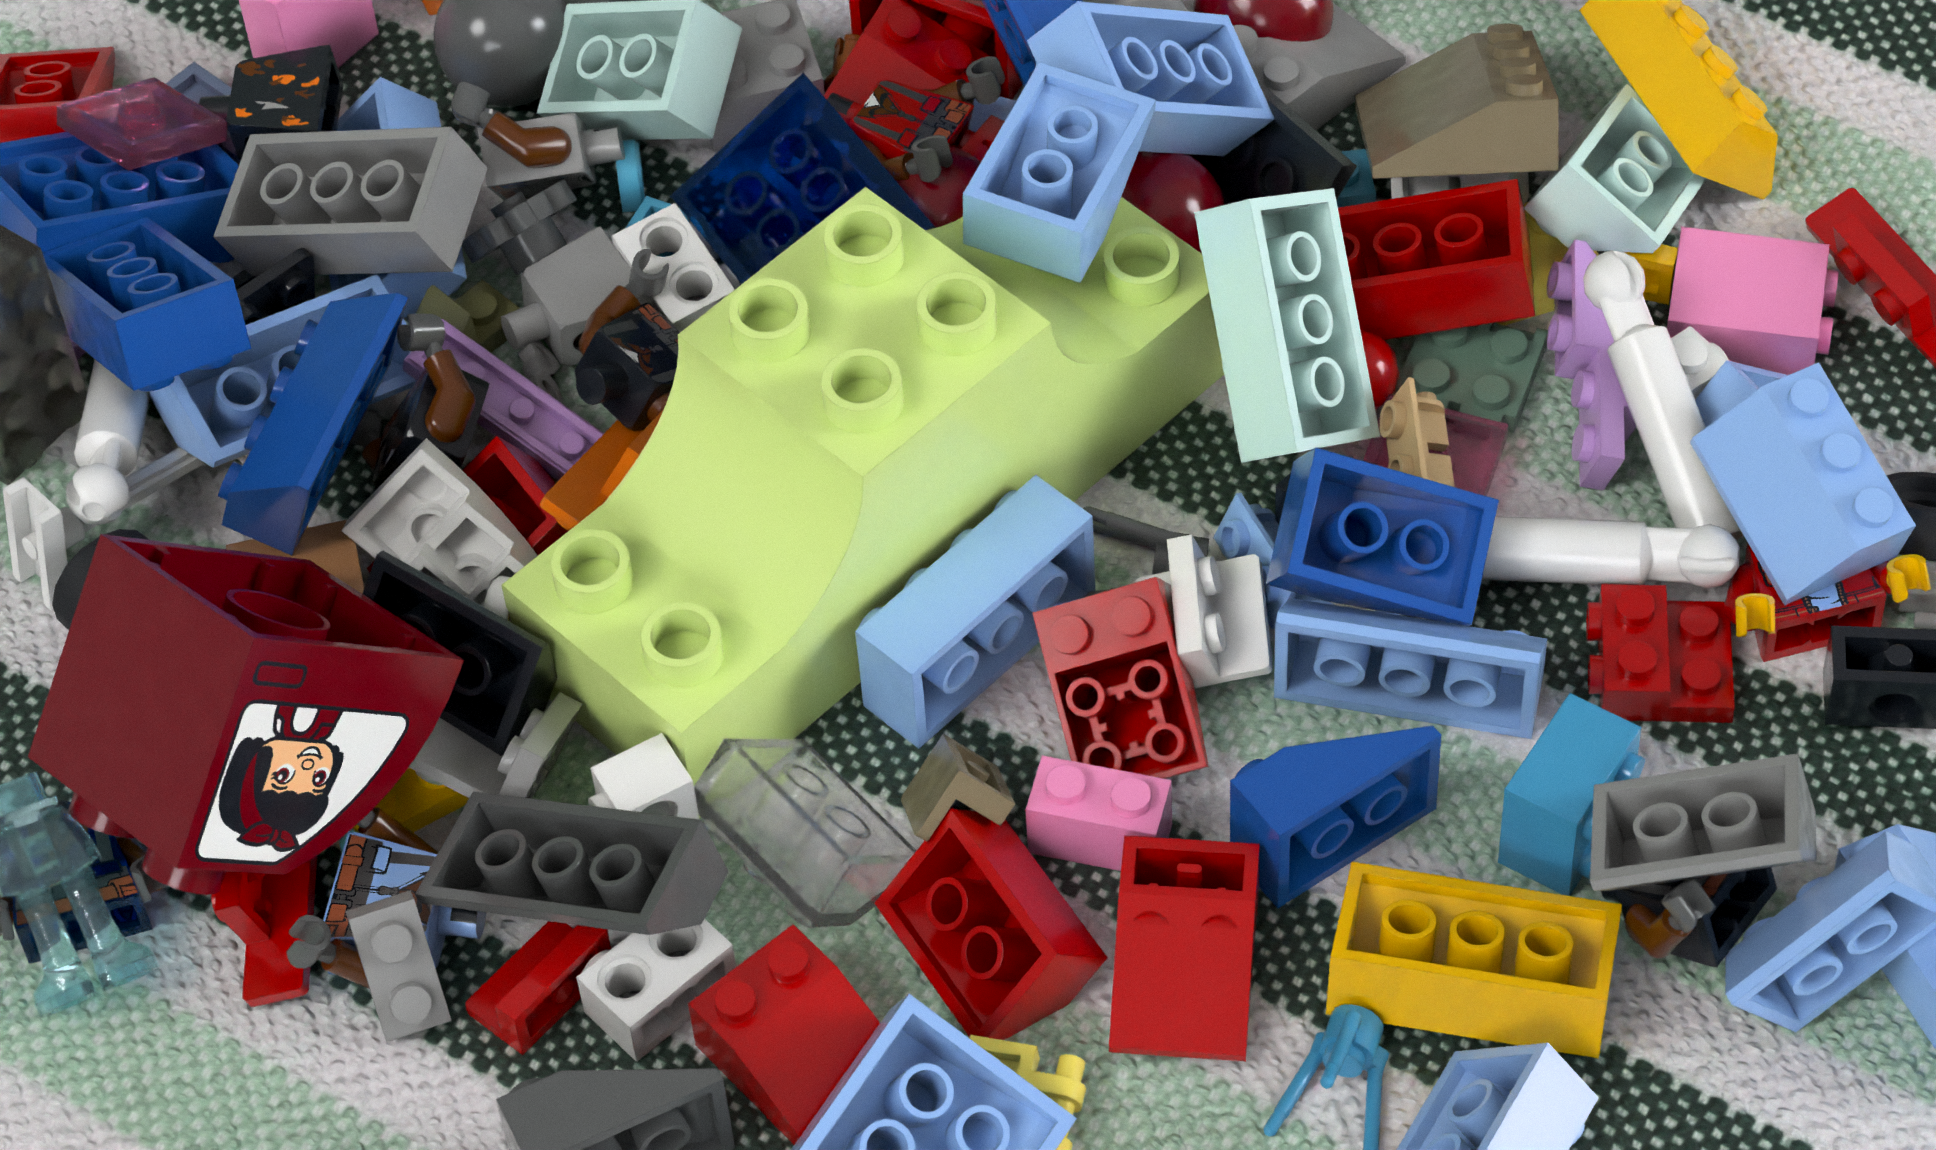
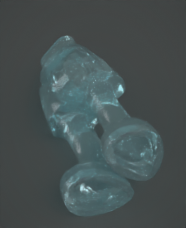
M32 772L0 785L1 899H17L33 933L44 971L43 979L33 993L39 1017L43 1018L71 1008L97 994L91 978L71 942L50 889L62 885L85 938L94 970L103 991L111 990L139 979L157 970L160 966L154 953L147 945L128 941L116 926L103 900L91 868L102 857L98 848L79 822L72 817L68 809L62 805L57 807L59 805L57 797H47L37 772Z

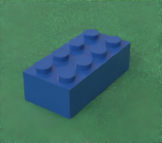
M148 217L33 256L51 323L133 391H155L165 388L174 382V376L196 368L199 370H213L223 367L233 360V355L252 349L234 279Z

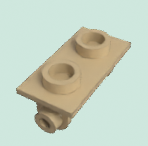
M1408 377L1394 397L1384 404L1380 414L1379 429L1382 437L1386 438L1389 464L1387 468L1455 487L1451 457L1449 455L1429 453V450L1444 452L1449 446L1444 404L1437 400L1436 395L1432 392L1416 394L1414 378Z

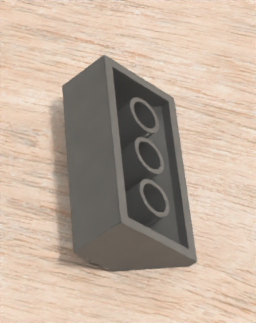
M473 791L415 896L419 903L654 935L701 925L729 871L703 821L700 819Z

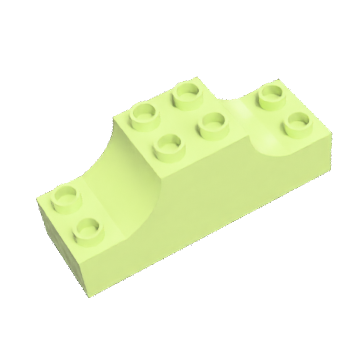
M866 187L678 334L677 368L667 403L651 437L633 466L601 506L501 585L511 623L549 643L557 674V680L549 699L553 702L558 693L561 692L582 703L575 721L616 755L662 733L693 780L700 819L861 682L855 631L858 629L863 618L872 609L885 606L900 593L909 578L917 570L930 567L945 554L954 539L962 531L969 528L973 529L994 511L995 506L1006 493L1011 490L1017 491L1033 476L1037 475L1073 502L1076 501L1224 375L1202 253L1121 197L1107 235L1081 283L963 244V216L941 227L924 230Z

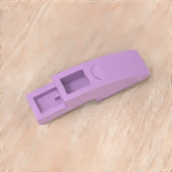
M1574 240L1562 261H1555L1548 275L1547 296L1554 299L1555 314L1548 328L1547 347L1549 350L1555 351V376L1574 379L1571 403L1573 407L1579 408V425L1573 436L1571 453L1572 459L1579 461V487L1604 491L1625 460V441L1628 440L1635 430L1636 424L1607 352L1608 347L1614 342L1602 310L1595 307L1584 292L1583 277L1587 266L1596 257V254L1586 241Z

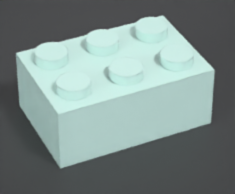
M646 0L567 4L561 40L550 63L537 114L542 117L575 113L586 124L588 130L618 124L623 140L713 138L742 27L700 0Z

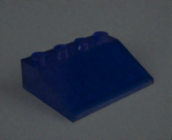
M804 73L671 195L672 199L741 284L865 187L924 230L936 228Z

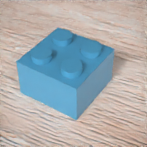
M1569 693L1504 789L1498 863L1567 896L1571 895L1583 876L1590 879L1594 785L1640 777L1645 763V758L1638 755L1642 727Z

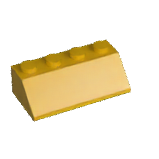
M1588 0L1579 11L1692 173L1764 200L1772 191L1778 135L1764 117V114L1768 111L1765 103L1752 90L1742 86L1734 75L1738 70L1734 60L1721 48L1713 45L1705 33L1709 30L1706 21L1691 7L1684 5L1681 0Z
M1351 862L1330 956L1325 1014L1331 1015L1334 1008L1340 1005L1352 1004L1372 1011L1381 1019L1383 1024L1512 1045L1549 1043L1556 1052L1599 1059L1622 904Z

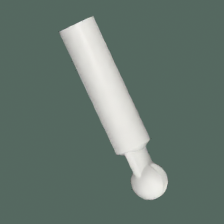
M1607 251L1599 254L1586 268L1583 277L1584 292L1591 303L1602 310L1614 342L1608 347L1607 352L1676 528L1693 529L1698 526L1712 524L1725 528L1738 540L1744 535L1690 444L1692 438L1706 427L1669 332L1664 326L1654 325L1643 297L1646 287L1644 269L1634 257L1624 252Z
M94 360L74 450L75 459L80 468L74 473L73 480L68 483L65 491L67 503L73 515L84 523L101 525L115 521L121 515L122 508L129 501V489L124 477L135 468L150 400V391H133L97 360Z
M1495 516L1482 580L1643 585L1645 581L1691 582L1696 586L1712 588L1723 585L1734 576L1739 568L1740 547L1736 539L1725 528L1712 524L1698 526L1693 529L1647 527L1644 521Z

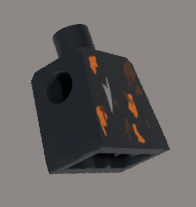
M316 46L239 62L235 66L230 95L200 98L198 112L203 132L228 131L237 156L241 160L250 134L337 131L344 84L331 46Z

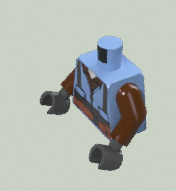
M375 807L357 824L359 825L358 833L348 832L324 919L322 920L314 915H305L294 923L289 930V934L293 938L301 940H296L287 950V957L291 965L296 968H307L312 966L317 960H320L323 970L328 971V974L338 975L369 988L345 911L411 890L435 968L438 966L446 935L480 939L484 931L486 912L419 903L415 893L439 852L380 807Z

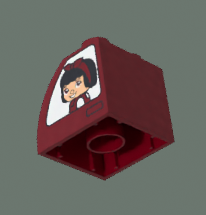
M100 534L28 758L74 791L68 808V813L74 820L98 832L122 838H136L148 848L142 863V869L148 876L164 885L181 891L203 895L216 894L221 890L227 871L285 875L319 855L365 818L394 787L427 741L449 700L464 660L311 560Z

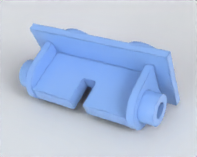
M1236 493L1213 538L1227 559L1256 554L1259 557L1263 567L1268 624L1271 629H1275L1277 613L1289 598L1305 601L1320 599L1266 585L1279 525L1275 521V515L1272 510L1262 508L1260 504L1249 505L1242 493Z

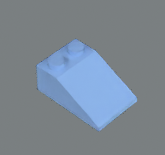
M1039 62L963 192V244L1081 283L1107 235L1155 111L1156 99Z

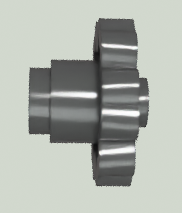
M565 179L528 200L520 191L492 208L491 212L496 219L464 239L462 248L472 263L500 248L517 276L523 273L527 267L567 245L552 216L577 201V198Z

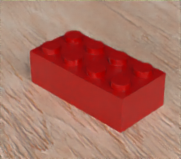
M1518 179L1338 207L1360 330H1365L1387 340L1535 316L1530 233Z

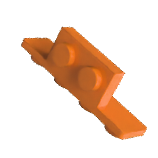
M663 410L644 430L640 431L628 429L617 420L545 494L540 502V507L555 517L556 521L568 531L601 506L620 484L647 444Z

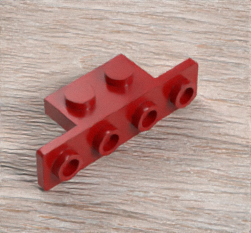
M1848 188L1806 217L1807 230L1819 243L1830 244L1829 253L1834 258L1836 266L1846 280L1852 285L1858 284L1871 298L1873 306L1882 319L1891 326L1895 324L1936 368V274L1855 188Z
M317 856L285 875L227 871L221 890L216 894H211L212 906L218 919L225 922L246 944L242 998L250 1007L301 997L309 991L310 967L296 968L291 965L287 957V950L296 940H301L293 938L289 934V930L294 923L302 916L314 915Z

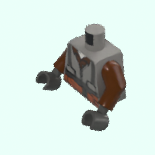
M460 82L451 101V108L455 118L462 123L475 126V134L480 141L483 163L487 166L485 174L487 187L503 201L522 191L526 199H529L564 179L571 189L593 185L596 183L594 165L625 159L624 144L618 124L588 130L586 124L575 113L514 122V117L486 108L490 94L482 88L467 82Z

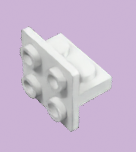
M1192 534L1167 539L1170 571L1139 577L1135 583L1158 577L1171 584L1177 655L1192 677L1194 687L1199 688L1269 674L1273 669L1263 567L1259 557L1256 554L1216 562L1213 556H1204Z

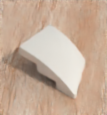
M427 438L349 517L342 529L343 533L372 557L376 558L379 552L385 551L483 607L488 589L494 579L498 576L512 577L538 556L522 534L481 488Z

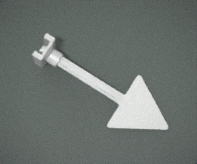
M177 447L125 477L130 498L127 505L122 508V511L203 465L204 462L182 448ZM249 454L237 459L244 464ZM22 477L3 488L13 576L21 583L37 574L41 579L43 604L52 611L55 585L68 564L66 549L82 541L85 538V532L97 525L84 523L73 515L68 507L58 509L29 481Z

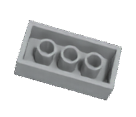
M452 127L250 134L213 237L251 276L260 275L300 248H305L314 259V275L453 272L487 171V166Z

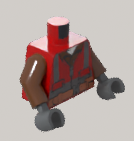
M993 56L983 57L971 63L966 69L968 83L963 79H958L932 90L919 89L888 79L879 80L862 104L836 93H831L821 112L819 126L845 136L839 162L842 170L859 179L872 192L882 185L893 181L909 180V176L912 174H919L920 180L923 182L934 181L941 173V166L948 168L953 164L949 146L958 147L965 132L969 129L974 109V99L976 98L980 104H991L999 98L1001 93L1000 86L1005 81V75L998 58Z

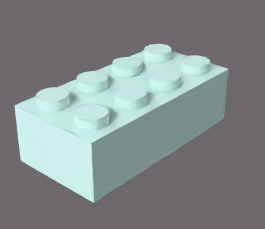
M1334 188L1252 198L1194 212L1241 463L1380 437Z

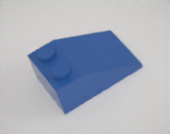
M1314 448L1293 461L1266 585L1327 602L1470 626L1473 622L1499 500Z
M1434 726L1289 746L1282 748L1264 760H1252L1239 770L1236 776L1230 780V842L1260 844L1259 888L1277 908H1280L1436 809L1441 749L1440 732Z

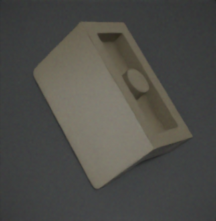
M942 734L901 797L914 835L927 842L956 799L1001 826L1015 805V802L998 766L947 735Z

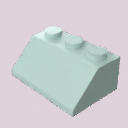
M1626 84L1583 128L1559 160V170L1550 172L1524 207V210L1535 218L1538 226L1545 233L1556 237L1568 249L1574 240L1586 241L1593 251L1653 254L1665 240L1707 178L1692 173L1639 95Z

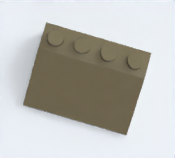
M1495 24L1487 28V33H1472L1355 95V109L1373 179L1559 170V99L1532 30L1523 31V27L1520 25Z

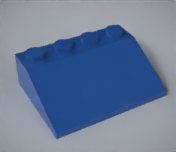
M184 112L0 143V244L10 266L36 294L43 293L33 259L34 255L145 217L153 220L206 260L215 263L230 262L235 258L213 236L239 165Z

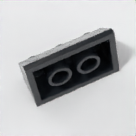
M381 551L376 555L363 595L464 660L440 718L498 755H504L515 735L520 736L534 708L543 712L546 709L557 680L549 643L389 553Z

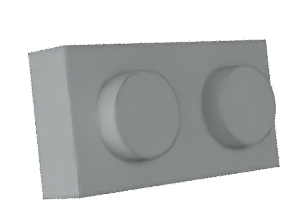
M411 890L345 911L386 1042L452 1021Z

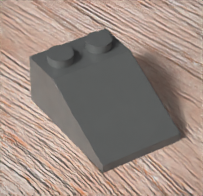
M718 1068L561 1070L545 1078L525 1080L516 1085L510 1093L496 1099L509 1150L735 1149L724 1081Z

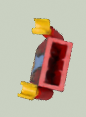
M1747 544L1744 564L1739 566L1730 580L1723 609L1725 616L1736 625L1737 637H1746L1747 631L1754 630L1760 656L1763 662L1827 647L1831 625L1881 627L1887 598L1886 593L1892 595L1894 602L1900 603L1908 598V590L1921 589L1926 592L1931 590L1926 559L1920 555L1908 554L1883 562L1784 606L1749 544Z

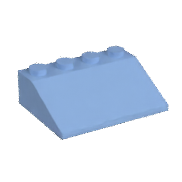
M908 994L890 1008L791 1150H1056L1077 1118L911 994Z

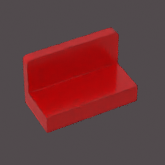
M548 921L465 1002L468 1015L521 1055H524L581 998L576 977L583 972L586 964L597 953L603 950H611L608 930L577 925L573 929L566 923Z

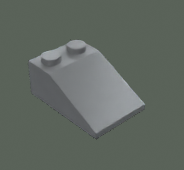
M1334 3L1333 22L1330 32L1326 36L1313 41L1295 42L1271 37L1261 38L1257 37L1256 32L1249 26L1234 25L1235 32L1257 80L1315 130L1354 103L1355 95L1385 80L1405 65L1406 62L1404 54Z

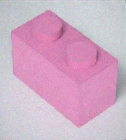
M1042 755L1025 809L1028 850L1031 854L1121 871L1124 835L1169 837L1172 827V780Z

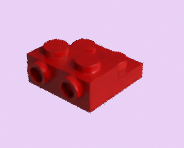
M1601 584L1599 602L1587 603L1586 638L1587 641H1598L1599 655H1589L1588 694H1600V708L1628 721L1733 723L1735 702L1731 624L1724 614V602L1668 601L1666 585Z

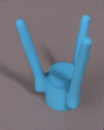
M1352 1004L1340 1005L1334 1008L1325 1032H1319L1315 1035L1308 1056L1263 1129L1265 1135L1272 1137L1278 1132L1323 1061L1325 1070L1320 1079V1084L1325 1089L1333 1086L1337 1075L1352 1078L1359 1076L1363 1070L1367 1071L1363 1150H1379L1382 1080L1389 1052L1379 1046L1384 1025L1375 1013L1362 1006Z

